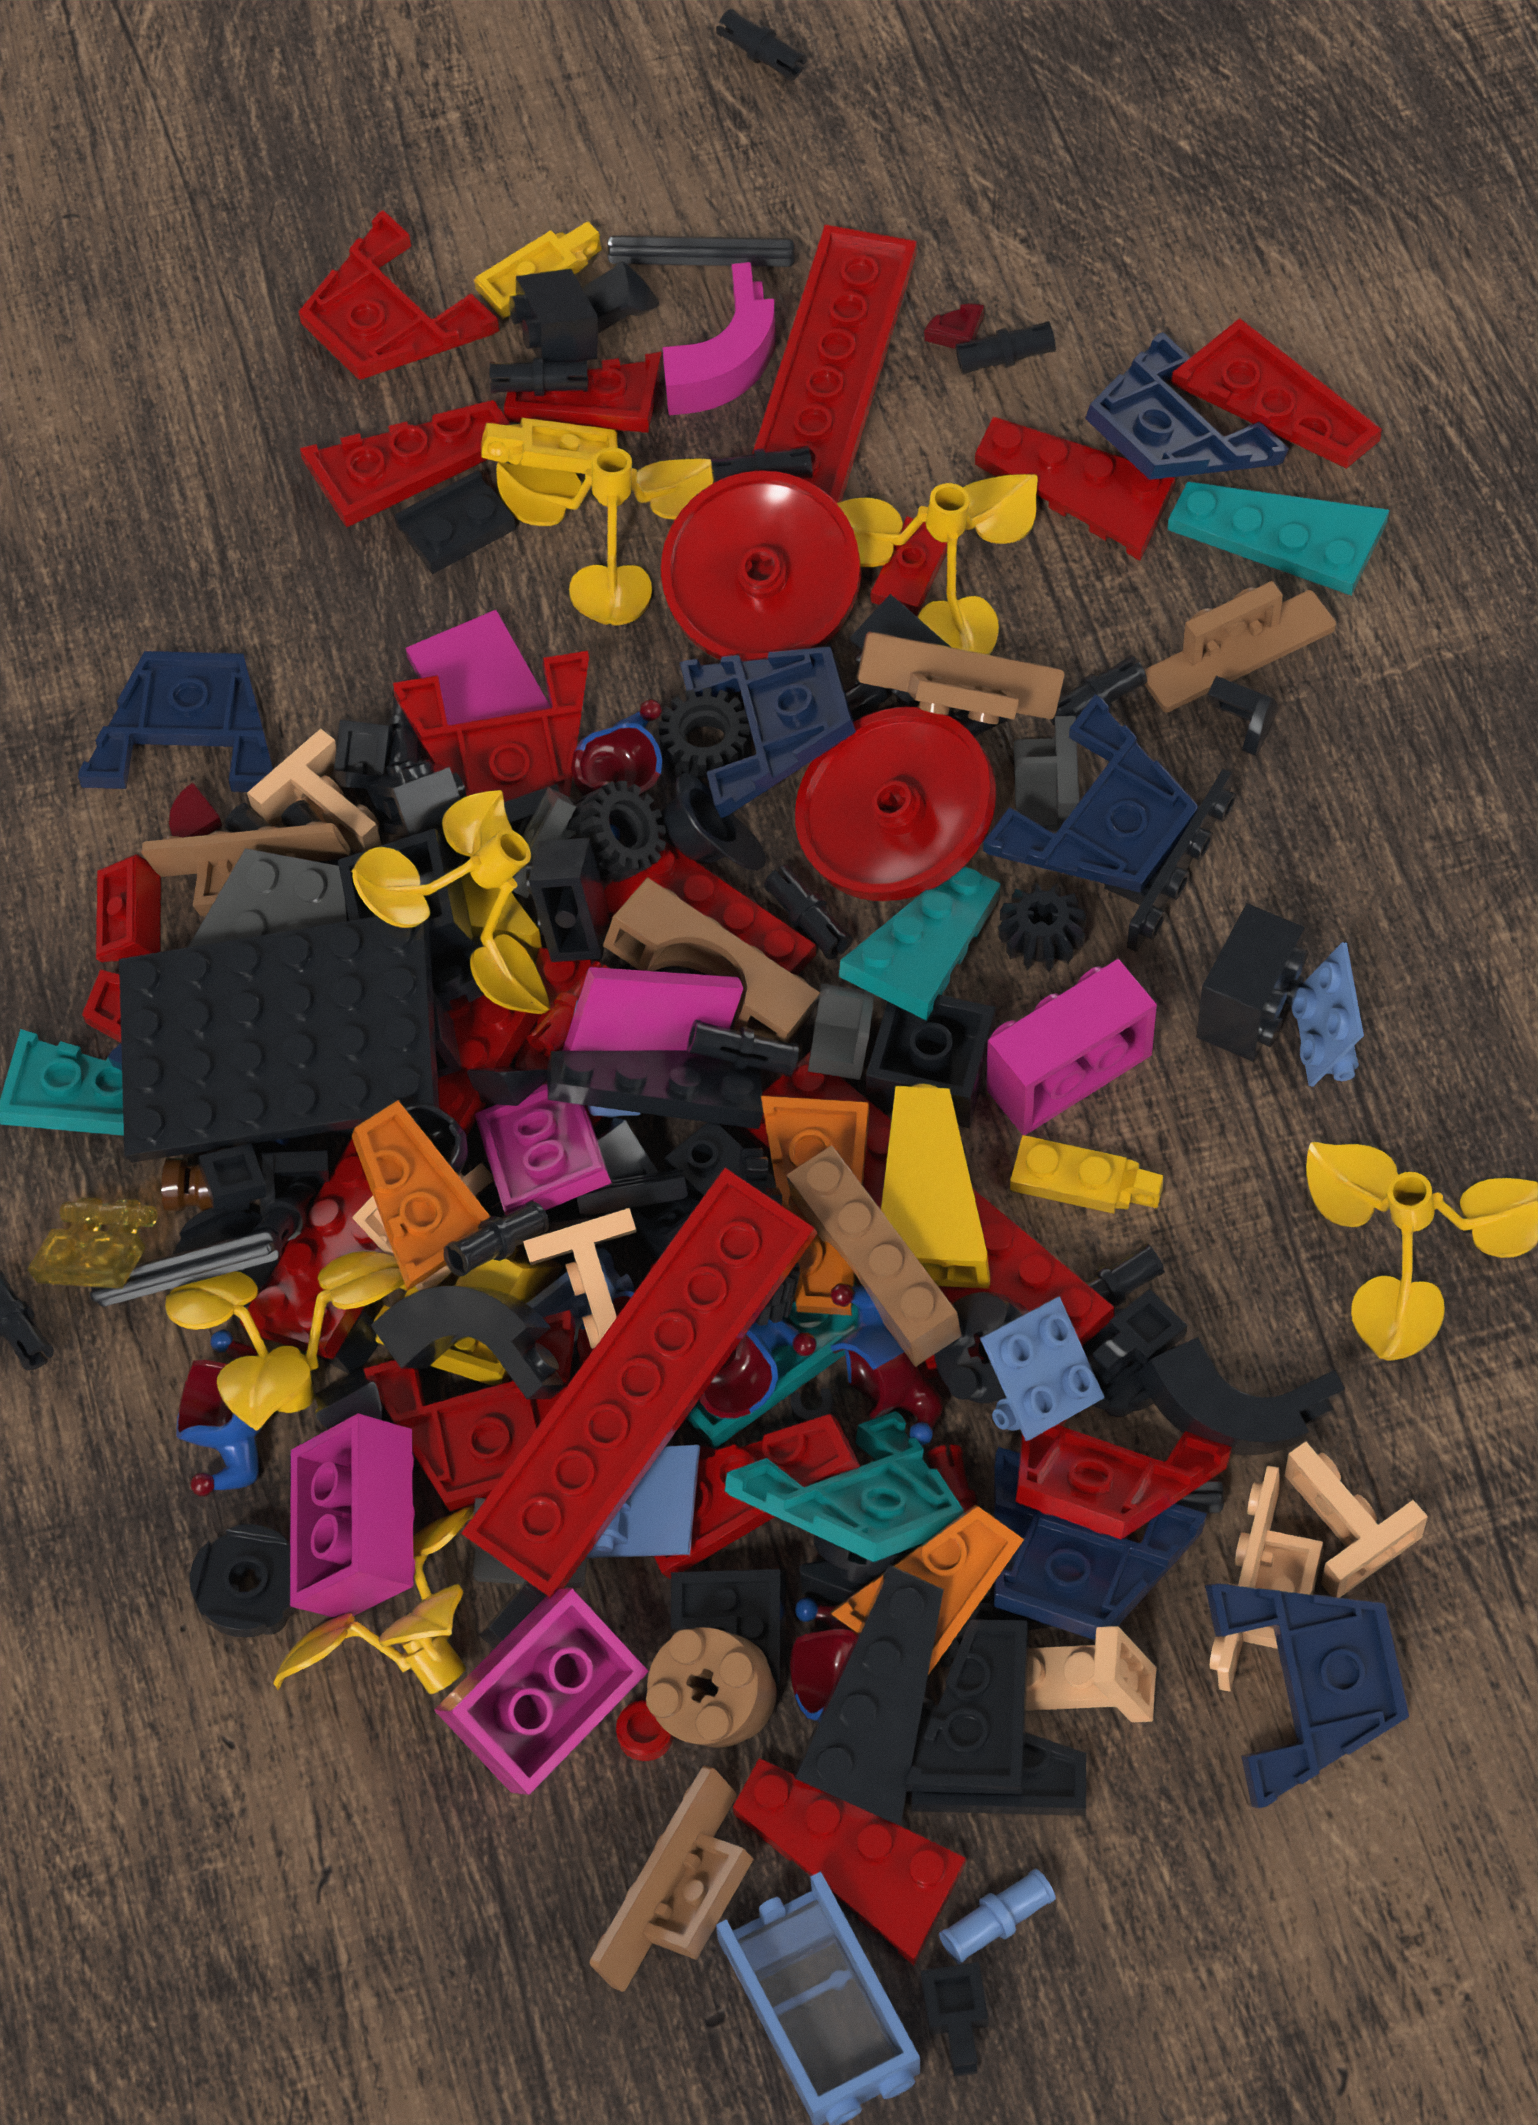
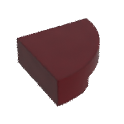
M963 304L960 305L958 310L948 312L942 316L940 314L936 315L924 330V341L954 349L957 343L974 341L984 317V305Z
M193 782L180 792L170 810L169 827L172 836L182 838L204 836L222 827L219 815Z

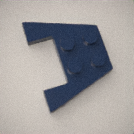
M1164 332L1159 333L1152 340L1150 347L1145 352L1141 351L1133 359L1131 367L1123 375L1119 374L1094 399L1085 417L1095 429L1149 480L1276 466L1284 462L1289 450L1260 421L1224 437L1180 397L1166 381L1171 380L1172 372L1191 357Z
M831 647L769 652L768 659L742 661L739 655L721 657L720 664L700 665L698 659L680 662L686 691L694 689L696 697L703 696V688H711L712 697L716 698L720 690L728 692V695L741 691L757 752L754 756L707 772L714 805L720 818L730 815L856 733L837 661Z
M144 651L117 700L118 709L108 726L102 727L95 740L97 747L89 762L84 761L80 767L78 779L81 788L127 789L134 744L233 747L229 774L231 791H250L273 770L244 654Z
M1094 695L1069 728V738L1109 761L1107 766L1056 833L1050 832L1009 807L983 841V851L992 856L1141 893L1179 842L1197 812L1198 805L1157 760L1153 762L1136 743L1137 737L1126 725L1121 726L1109 713V706L1104 700Z
M998 1446L994 1462V1518L1022 1537L1024 1541L994 1582V1607L1096 1640V1627L1119 1626L1203 1532L1207 1514L1178 1504H1173L1151 1519L1142 1542L1137 1543L1124 1538L1120 1540L1106 1534L1096 1533L1090 1528L1053 1515H1046L1031 1507L1017 1503L1016 1491L1020 1453Z
M1219 1583L1205 1585L1215 1636L1223 1637L1273 1625L1297 1736V1742L1294 1744L1241 1756L1252 1807H1267L1278 1800L1277 1797L1297 1784H1303L1318 1775L1319 1771L1345 1754L1353 1753L1409 1717L1385 1603Z

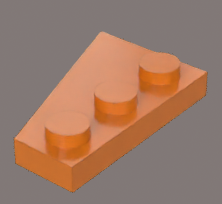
M399 1100L356 1126L352 1139L408 1291L447 1265L443 1253L444 1247L448 1243L457 1241L478 1230L480 1222L491 1216Z
M974 1505L893 1565L943 1589L928 1675L1024 1541L1022 1537L977 1505ZM885 1572L830 1611V1613L858 1633Z

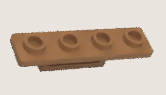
M1273 581L1256 589L1253 587L1247 588L1238 593L1233 600L1214 609H1203L1196 613L1189 621L1185 622L1183 651L1144 669L1147 676V683L1144 685L1164 712H1170L1207 694L1215 676L1232 682L1334 632L1336 621L1312 590H1307L1282 602L1283 595Z
M868 632L865 637L857 679L864 684L908 692L914 700L920 701L919 709L948 715L950 707L968 710V718L988 724H998L999 717L1015 720L1016 713L1053 719L1057 710L1064 672L1060 668Z
M310 822L304 826L284 828L266 826L254 831L234 833L217 831L210 835L184 838L168 836L162 840L143 842L141 851L154 871L161 877L197 874L193 907L200 916H206L245 848L320 862L348 857L350 846L335 824Z
M704 1765L694 1782L686 1790L683 1801L665 1832L658 1838L654 1851L635 1883L629 1888L622 1906L606 1933L600 1938L596 1950L590 1959L591 1967L616 1990L624 1992L627 1989L652 1943L697 1960L754 1860L744 1848L714 1838L736 1799V1792L714 1768Z

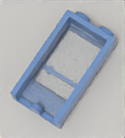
M819 1872L811 1876V1892L783 1905L779 1897L767 1900L759 1907V1918L732 1931L727 1919L716 1924L719 1944L741 1982L806 2108L812 2124L822 2125L828 2121L829 2125H841L862 2111L860 2104L879 2094L882 2095L883 2099H890L908 2090L915 2083L913 2077L920 2074V2057L823 1874Z

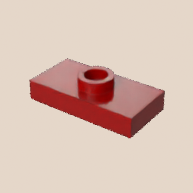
M906 516L901 533L914 518ZM926 522L922 523L904 545L893 544L892 558L883 565L872 588L871 603L880 605L891 594L916 617L918 616L947 554V542H940L933 538L926 527Z

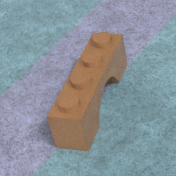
M648 877L613 916L603 943L605 948L640 971H655L664 967L680 966L698 970L706 975L739 977L744 989L734 1015L733 1030L739 1031L743 1026L753 1029L754 1035L791 1043L808 1022L820 995V992L811 987L802 977L790 973L766 957L760 949L748 945L724 929L715 919L703 915L679 899L674 892L661 887Z
M832 1145L786 1175L793 1202L810 1225L816 1229L821 1240L829 1242L853 1270L873 1301L884 1325L915 1367L961 1337L957 1311Z

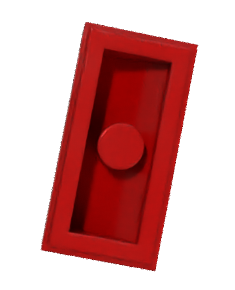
M137 854L98 870L96 960L112 962L119 961L122 958L160 952L161 876L154 871L147 860Z

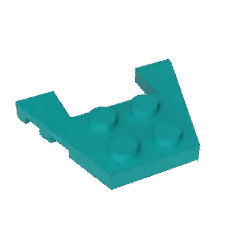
M897 1411L858 1425L855 1443L877 1460L807 1487L801 1486L768 1458L729 1471L726 1476L725 1492L730 1496L872 1562L926 1542L963 1514V1508L938 1470L929 1469L922 1459L924 1449L917 1438H909L905 1433L906 1422Z

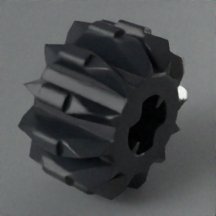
M1035 880L1031 886L1030 894L1016 888L1012 894L1011 903H1003L1000 909V921L1002 922L998 926V937L1001 943L1006 944V953L1009 955V959L1024 956L1023 964L1027 971L1036 961L1043 962V966L1048 972L1054 967V959L1069 965L1070 960L1073 959V950H1081L1085 942L1083 929L1086 927V914L1084 910L1078 909V899L1075 893L1061 897V888L1058 883L1053 885L1049 891H1042L1040 885Z

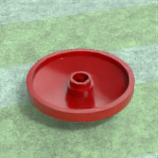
M749 471L723 478L700 491L684 506L675 518L666 537L661 559L663 592L674 620L690 641L710 656L719 660L724 656L739 655L742 661L768 659L769 652L823 647L836 635L848 619L857 599L861 578V560L853 528L842 509L828 494L814 484L800 477L776 471Z
M919 707L890 708L866 715L854 721L856 733L814 759L808 766L796 798L795 827L799 843L807 859L833 887L859 899L897 901L920 895L925 890L938 887L959 872L969 862L984 841L990 828L996 805V783L992 766L984 750L970 731L952 717L919 709Z

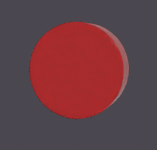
M646 1700L636 1701L625 1707L616 1722L619 1746L632 1759L638 1761L655 1760L664 1755L673 1742L674 1736L668 1733L649 1711Z

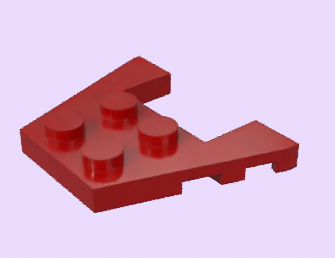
M384 210L380 211L373 218L372 228L363 239L358 237L349 248L350 256L338 271L332 269L298 311L301 324L358 380L494 335L500 331L498 318L473 294L470 293L434 319H430L379 270L380 267L411 247L409 234Z
M588 650L543 658L542 665L551 705L549 709L448 725L438 675L393 683L394 697L432 763L450 767L452 773L456 772L464 784L467 796L481 792L501 790L504 802L557 784L560 793L570 797L573 779L571 765L573 753L578 743L589 663Z
M570 1310L543 1317L551 1328L536 1341V1343L545 1346L554 1355L559 1364V1369L556 1371L567 1386L570 1378L576 1329L575 1319ZM396 1360L364 1369L366 1378L375 1381L380 1400L394 1423L412 1429V1452L449 1511L474 1505L476 1498L488 1497L567 1387L565 1386L552 1399H526L516 1383L510 1381L425 1406L418 1369L401 1368Z
M1066 1419L1028 1441H1025L1022 1434L1016 1502L1037 1509L1046 1515H1053L1090 1528L1096 1533L1106 1534L1122 1540L1224 1471L1229 1465L1232 1447L1185 1431L1168 1459L1163 1462L1063 1427L1068 1420Z

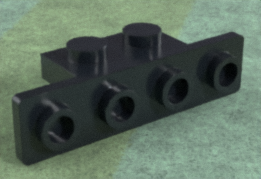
M1224 768L1221 770L1179 842L1141 893L1105 884L1104 889L1140 905L1129 924L1127 948L1137 952L1146 937L1153 940L1159 932L1166 914L1163 910L1169 898L1175 900L1179 898L1189 878V871H1186L1193 858L1200 861L1204 857L1212 840L1213 833L1210 832L1212 826L1217 819L1222 822L1225 821L1233 807L1236 794L1231 792L1233 772Z

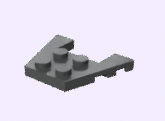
M245 848L188 947L349 921L339 866Z

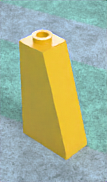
M916 1084L912 1087L896 1086L881 1211L937 1286L989 1289L990 1273L987 1250L950 1089L937 1088L930 1084Z

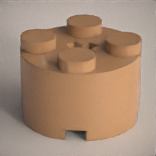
M694 1628L678 1631L664 1644L655 1656L648 1675L646 1703L649 1711L655 1716L660 1725L672 1736L693 1744L712 1748H724L750 1739L763 1729L773 1712L777 1689L766 1656L753 1642L741 1636L714 1628ZM709 1680H712L711 1682L718 1686V1692L715 1697L710 1696V1693L706 1691Z

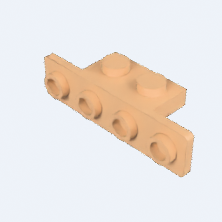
M1267 1466L1263 1483L1254 1481L1250 1492L1248 1515L1255 1516L1251 1534L1241 1532L1237 1545L1235 1565L1242 1567L1238 1585L1231 1583L1228 1585L1313 1595L1323 1553V1542L1270 1531L1280 1491V1478L1278 1467ZM1273 1625L1225 1637H1215L1210 1657V1669L1217 1670L1220 1690L1231 1692L1243 1642L1278 1649Z

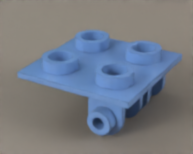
M1342 942L1307 978L1302 987L1298 988L1292 1005V1012L1297 1019L1301 1039L1300 1058L1306 1068L1308 1085L1312 1087L1326 1073L1333 1074L1334 1079L1337 1081L1350 1080L1355 1076L1354 1070L1359 1066L1354 1045L1364 1034L1347 943Z
M1060 1296L980 1338L1006 1398L998 1401L996 1409L992 1413L994 1423L1002 1430L1015 1431L1021 1429L1025 1441H1028L1105 1398Z
M665 1446L586 1557L690 1555L700 1446Z

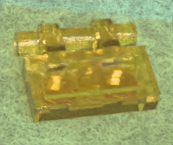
M81 1197L76 1202L65 1201L61 1204L59 1215L63 1222L72 1223L70 1228L51 1229L27 1270L37 1283L122 1289L146 1249L137 1232L140 1227H153L156 1224L157 1210L154 1206L141 1205L138 1200L119 1199L114 1204L103 1203L100 1198ZM102 1225H110L107 1232L99 1231Z

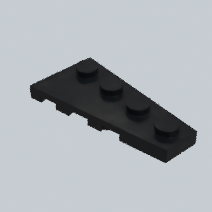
M687 1050L551 1051L547 1067V1100L759 1129L763 1106L759 1068L746 1066L744 1070L733 1068L729 1061L695 1053L690 1054Z
M888 1564L793 1774L794 1778L899 1826L907 1792L905 1783L911 1770L943 1596V1589Z

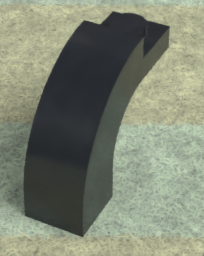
M603 1117L592 1125L611 1180L659 1172L641 1147L626 1120L615 1117ZM685 1196V1199L630 1208L636 1227V1232L630 1235L649 1253L659 1259L700 1201Z
M462 1286L432 1287L418 1291L400 1300L371 1324V1327L401 1368L427 1369L455 1343L472 1337L485 1344L494 1353L526 1399H552L567 1386L556 1371L559 1369V1364L554 1355L545 1346L536 1343L551 1327L542 1316L522 1300L498 1290Z
M1199 1337L1150 1359L1137 1373L1155 1406L1174 1427L1182 1433L1187 1431L1202 1438L1232 1447L1231 1454L1237 1455L1269 1454L1294 1446L1309 1433L1306 1425L1325 1417L1335 1410L1331 1402L1345 1390L1336 1370H1333L1283 1395L1256 1397L1245 1394L1232 1387L1220 1376Z

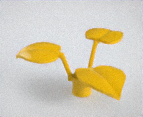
M616 447L603 448L594 454L592 469L585 471V480L582 485L575 472L540 469L501 462L497 463L496 468L497 487L502 502L516 519L526 524L552 526L560 523L565 517L567 508L576 510L580 507L591 486L592 493L598 502L608 507V567L601 565L584 567L572 577L569 586V595L573 606L584 616L605 625H623L635 621L646 611L652 597V583L643 568L635 565L617 567V506L624 503L630 496L632 489L638 502L646 503L650 501L651 509L656 515L675 520L684 506L694 496L713 484L711 459L659 461L646 465L637 472L636 469L632 468L631 456L623 449Z
M1037 475L998 476L979 480L965 487L953 483L940 484L932 490L929 506H920L917 516L902 533L903 523L900 514L892 505L885 501L874 498H855L837 503L853 528L858 544L861 567H876L888 563L893 555V544L904 545L923 522H926V527L933 538L940 542H947L946 595L948 602L933 601L922 608L917 618L953 648L991 654L996 645L999 631L998 618L994 609L985 599L978 596H969L959 600L956 597L957 540L964 530H971L973 528L976 529L977 534L983 540L997 544L1013 543L1028 535L1033 528L1036 517Z
M501 790L481 792L464 797L445 812L442 827L447 842L456 852L470 856V859L429 884L420 885V876L416 867L397 850L387 847H376L369 849L361 855L351 870L356 890L365 905L376 916L397 927H416L426 921L430 915V910L424 896L438 891L469 872L474 881L481 887L486 889L500 888L501 890L480 937L484 947L477 948L470 957V967L474 980L484 995L501 1007L535 1014H543L551 1009L541 977L525 948L514 938L506 934H500L493 939V931L508 896L517 887V882L513 879V876L529 863L531 859V851L527 842L521 835L512 830L504 807L503 792Z
M1311 1142L1309 1145L1306 1164L1308 1186L1314 1204L1326 1219L1341 1226L1358 1227L1369 1221L1375 1208L1382 1212H1386L1390 1208L1392 1221L1402 1231L1401 1281L1391 1276L1375 1277L1358 1289L1352 1301L1351 1315L1353 1325L1361 1339L1380 1359L1391 1361L1414 1355L1434 1339L1443 1323L1445 1309L1440 1289L1429 1282L1411 1283L1413 1232L1422 1230L1431 1223L1434 1218L1435 1209L1439 1210L1460 1230L1472 1229L1475 1246L1491 1256L1499 1258L1520 1256L1530 1251L1538 1243V1182L1514 1178H1494L1478 1182L1469 1187L1461 1196L1460 1208L1463 1216L1466 1218L1463 1219L1443 1201L1441 1193L1432 1194V1186L1425 1176L1416 1172H1404L1398 1175L1396 1164L1392 1158L1377 1148L1359 1144L1331 1145L1319 1142Z
M374 1251L352 1252L336 1258L320 1271L318 1281L320 1287L324 1290L316 1298L308 1348L305 1355L300 1353L299 1349L294 1346H281L275 1348L270 1353L268 1352L249 1311L244 1307L245 1304L257 1297V1285L253 1279L241 1272L234 1271L175 1287L169 1295H166V1312L170 1320L175 1324L194 1330L218 1326L227 1321L233 1314L241 1319L259 1357L245 1356L230 1362L219 1372L217 1386L221 1398L227 1407L244 1423L258 1431L276 1410L283 1413H293L301 1411L313 1403L315 1396L311 1380V1370L319 1367L317 1351L326 1305L331 1301L339 1309H353L366 1306L404 1285V1280L394 1256Z
M474 1505L433 1521L413 1536L414 1579L422 1601L411 1613L395 1621L380 1637L359 1622H353L355 1617L352 1613L340 1615L317 1626L302 1637L284 1658L273 1682L277 1690H279L285 1677L320 1661L337 1648L344 1639L354 1636L363 1638L391 1658L402 1672L411 1668L429 1694L437 1693L457 1680L466 1670V1666L447 1639L452 1634L453 1616L462 1598L463 1589L459 1584H454L431 1595L423 1572V1565L429 1554L446 1545L461 1530L467 1520L472 1519L474 1516ZM401 1643L406 1652L402 1654L391 1645Z

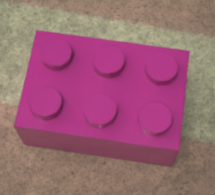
M1119 959L1104 968L1097 966L1090 969L1079 979L1074 987L1061 995L1054 993L1045 997L1038 1003L1032 1013L1017 1022L1014 1020L1005 1022L993 1032L988 1040L986 1091L1020 1133L1027 1135L1152 1056L1157 1004Z
M358 1413L291 1450L290 1607L333 1618L347 1613H352L355 1616L414 1586L413 1521L415 1510L413 1507L412 1471L414 1467L412 1429Z
M572 1588L558 1589L551 1598L546 1596L434 1711L511 1793L530 1795L649 1671Z

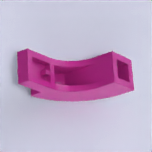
M751 262L732 264L735 313L732 321L722 333L698 344L662 347L669 415L702 412L724 405L745 393L766 370L772 358L776 340L774 298L764 299L762 281L753 282Z

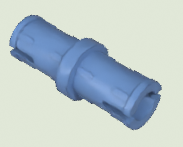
M1035 1868L1027 1876L995 1896L992 1893H988L979 1899L980 1907L948 1929L942 1930L939 1933L940 1940L951 1958L956 1963L961 1964L967 1957L982 1949L999 1936L1002 1939H1007L1015 1934V1926L1047 1903L1050 1904L1056 1900L1055 1893L1045 1876Z

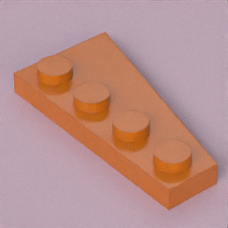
M761 1096L776 1188H779L782 1193V1206L810 1224L792 1200L786 1175L832 1145L863 1186L869 1103ZM817 1234L798 1260L800 1276L795 1292L797 1312L852 1316V1302L846 1307L835 1305L830 1295L831 1289L838 1283H845L853 1287L855 1284V1273L839 1252L829 1242L822 1241Z

